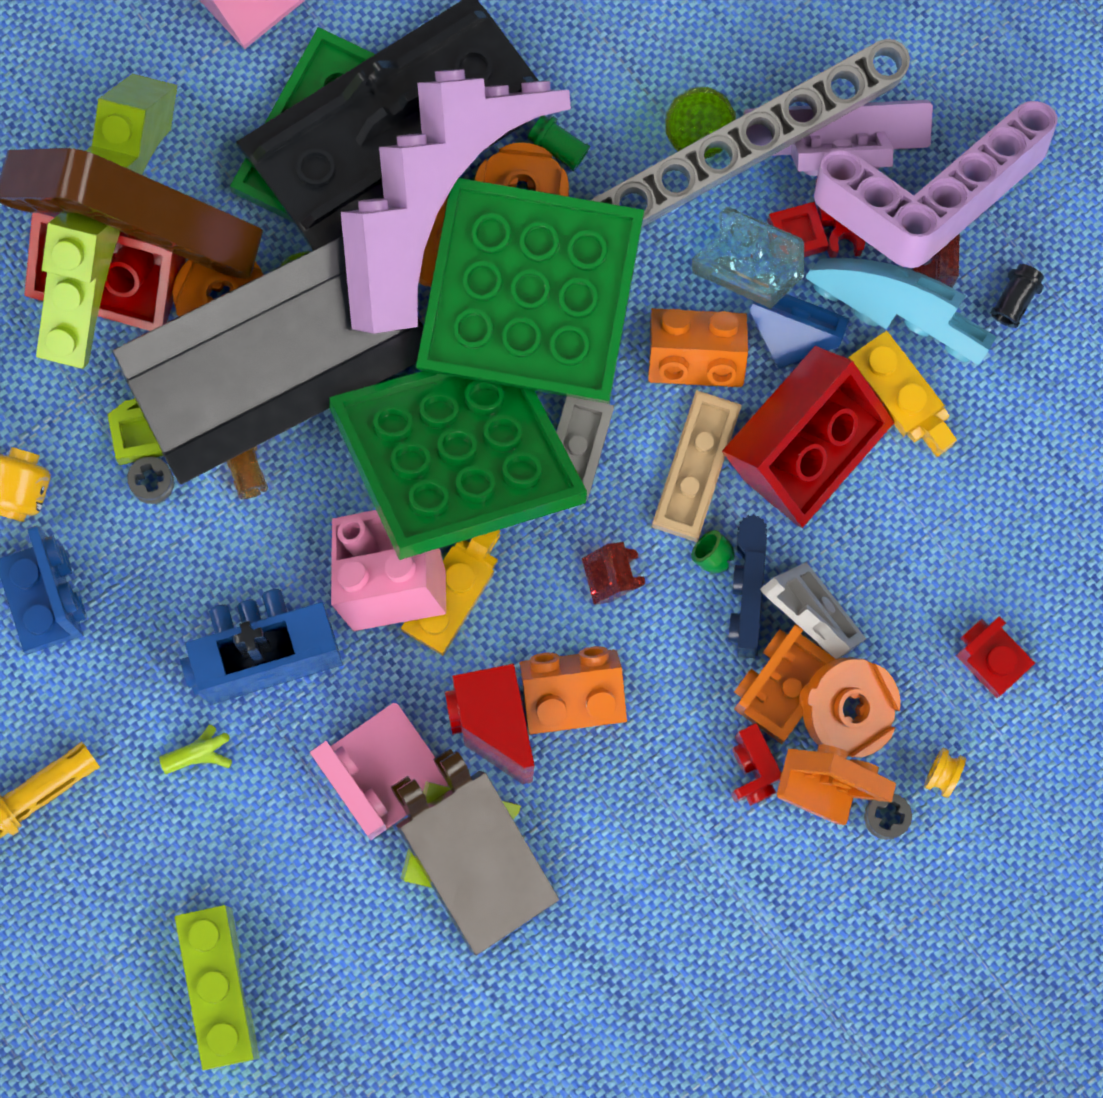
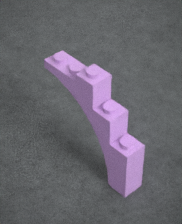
M464 69L436 71V81L417 83L422 134L397 136V145L379 147L384 198L358 201L359 210L341 212L351 326L353 330L375 334L418 327V283L424 249L437 213L455 182L483 150L508 131L539 116L570 110L569 90H551L550 81L521 83L522 92L509 93L508 85L484 86V78L465 79Z

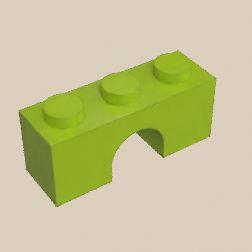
M223 905L174 916L202 1071L260 1059L251 1008L247 1006L239 969L241 954L232 908Z

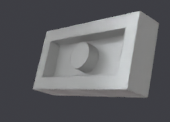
M566 397L557 434L587 490L586 501H588L614 411V405Z

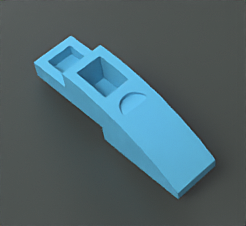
M825 258L820 259L805 277L814 283V289L821 296L832 301H838L839 299L855 309L854 314L864 323L875 327L880 325L887 329L898 314L905 319L904 323L910 330L924 337L933 336L945 344V349L950 355L962 362H969L971 360L975 364L980 365L996 339L995 335L956 312L966 295L938 280L913 270L866 259Z

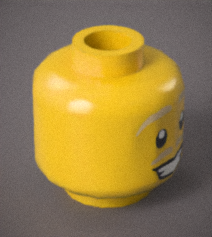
M11 447L8 456L0 454V516L25 522L27 515L33 516L41 511L51 480V474L45 467L37 465L40 455Z

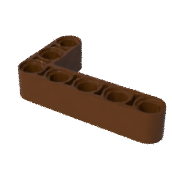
M74 148L8 150L0 175V204L30 213H79L222 274L244 279L251 278L263 233L261 228L103 157Z

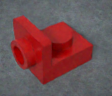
M1000 616L989 625L981 618L960 638L967 646L956 655L996 698L1000 697L1035 664L1026 652L1003 630L1002 627L1006 622Z
M757 723L739 731L735 736L738 745L732 747L734 756L743 773L746 775L752 772L756 780L735 789L731 796L735 803L746 798L750 806L776 794L777 792L773 784L778 783L781 777V771Z

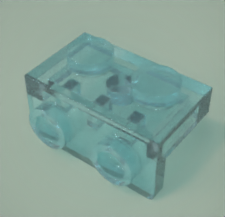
M725 207L719 213L720 233L692 258V273L771 309L804 277V241L791 233L730 207Z

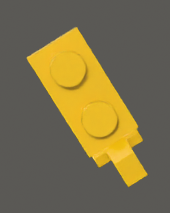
M887 330L848 357V359L853 360L895 422L894 426L903 437L907 435L914 443L922 438L936 457L954 445L957 439L944 422L950 417L944 408L945 405Z
M500 530L474 537L470 542L466 540L457 542L455 546L450 548L443 560L446 571V614L404 622L401 627L402 632L442 656L446 653L494 575L493 569L498 559L491 556L490 552L501 536L499 534Z

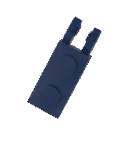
M753 514L752 516L747 515L746 518L743 517L741 522L739 521L737 552L745 560L744 566L735 565L733 594L742 595L741 612L731 613L729 642L738 643V657L755 658V656H758L763 596L760 589L764 583L767 546V524L764 523V519H761L760 516Z

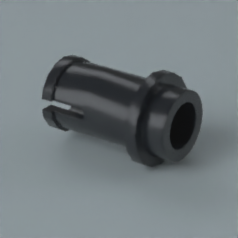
M1019 264L1017 269L1009 271L1008 278L1010 281L996 306L990 312L995 320L1011 328L1019 326L1020 320L1034 295L1042 293L1044 289L1042 284L1043 274L1027 264Z

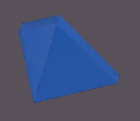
M762 284L750 309V314L778 369L802 361L814 346L827 351L840 347L850 319Z

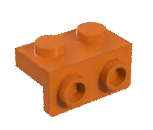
M651 308L649 382L742 387L744 385L748 359L747 313Z
M797 624L794 625L789 634H786L781 629L778 630L763 651V654L770 658L760 674L750 669L734 691L735 694L741 697L734 710L753 724L757 723L761 730L781 744L785 742L803 717V708L799 701L802 688L810 683L814 674L822 666L835 660L833 656L801 634L803 629Z
M593 646L584 648L579 654L559 656L556 653H539L532 656L530 660L519 663L529 735L627 722L623 673L617 650Z
M820 744L817 751L788 749L777 790V797L834 824L846 825L853 798L892 802L896 783L879 775L878 766L861 760H847V751L838 747Z

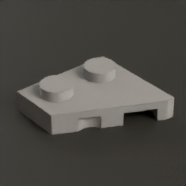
M807 562L774 577L760 589L770 601L811 636L821 649L831 654L835 659L849 653L866 640L862 632Z

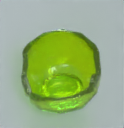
M702 86L691 87L676 95L666 110L665 133L670 144L678 152L736 120V112L727 97L717 90ZM716 147L709 149L705 152L704 159L714 157L715 154L722 152L723 149Z

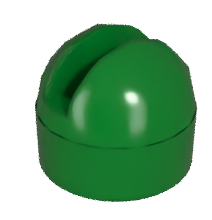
M717 530L704 534L697 541L691 553L692 560L703 570L712 574L727 571L729 569L727 561H732L735 557L734 547Z

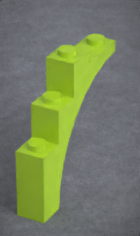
M133 73L98 98L92 146L85 151L142 175L158 145L171 131L178 85ZM60 213L48 223L42 271L47 272L36 352L37 358L81 369L88 365L102 294L120 230L79 213Z

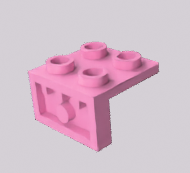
M392 703L332 746L325 741L310 752L370 841L407 816L391 789L392 785L409 776L411 780L415 779L422 791L426 781L448 786L433 761L435 756L397 703Z

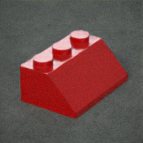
M32 213L24 292L26 297L41 301L44 299L47 272L42 271L47 226L60 213ZM120 231L106 278L98 317L148 331L167 323L174 302L172 294L174 281L179 270L186 263V258Z
M814 346L722 452L749 486L794 524L803 528L895 422L853 360Z
M514 664L453 675L454 690L444 691L452 735L462 733L464 745L520 783L533 782L535 765Z

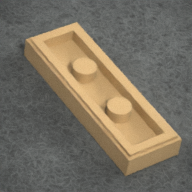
M696 390L651 528L694 542L698 541L725 459L722 450L731 440L741 404Z

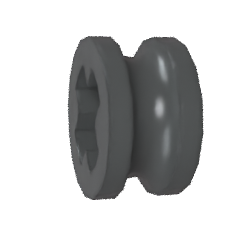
M143 457L130 467L127 474L128 485L134 496L146 504L161 503L173 491L174 477L168 465L159 458ZM151 469L155 471L157 476H164L163 481L157 482L158 489L153 492H149L145 485H138L139 480L145 479L144 472Z
M897 794L893 795L892 802L872 800L865 809V825L869 832L879 839L890 840L897 838L905 833L911 825L912 811L910 805ZM888 804H892L897 808L894 814L901 816L900 824H892L885 830L879 826L882 819L875 817L876 809L882 810Z

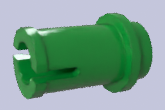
M545 115L541 116L527 138L535 145L545 148L552 156L567 165L570 170L575 171L588 153L590 145L583 143L557 125L558 119L553 116L549 119Z

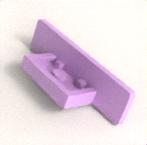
M929 100L870 102L772 156L791 155L798 172L804 171V173L812 176H818L823 156L832 150L838 149L855 153L877 170H879V167H893L894 149L927 148L931 145L933 105ZM810 106L789 107V113L794 120L805 123L813 119L814 114ZM746 109L744 111V115L751 112L754 109ZM756 124L746 130L748 139L755 145L763 146L772 141L771 132L763 125Z

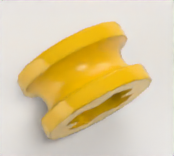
M941 748L929 770L924 788L928 790L934 787L939 788L941 796L949 798L963 772L966 758L961 755L958 758H952L949 755L948 749Z

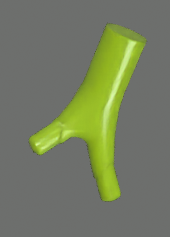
M208 725L202 735L193 743L159 756L164 773L169 774L187 766L200 763H213L230 768L232 760L214 752L229 741V735L222 733L212 738L216 728Z

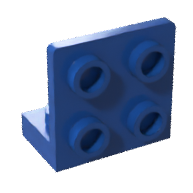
M37 525L27 528L33 547L0 558L1 582L23 652L27 655L84 636L80 621L87 619L79 593L77 591L73 592L65 578L66 575L72 574L71 564L65 548L58 546L54 535L48 537Z

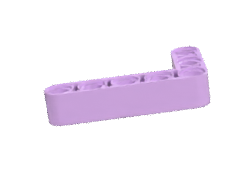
M1028 101L1019 105L915 195H912L855 153L842 149L832 150L821 159L814 192L815 202L823 211L896 264L908 268L920 267L1043 161L1047 155L1057 125V114L1055 110L1043 102Z

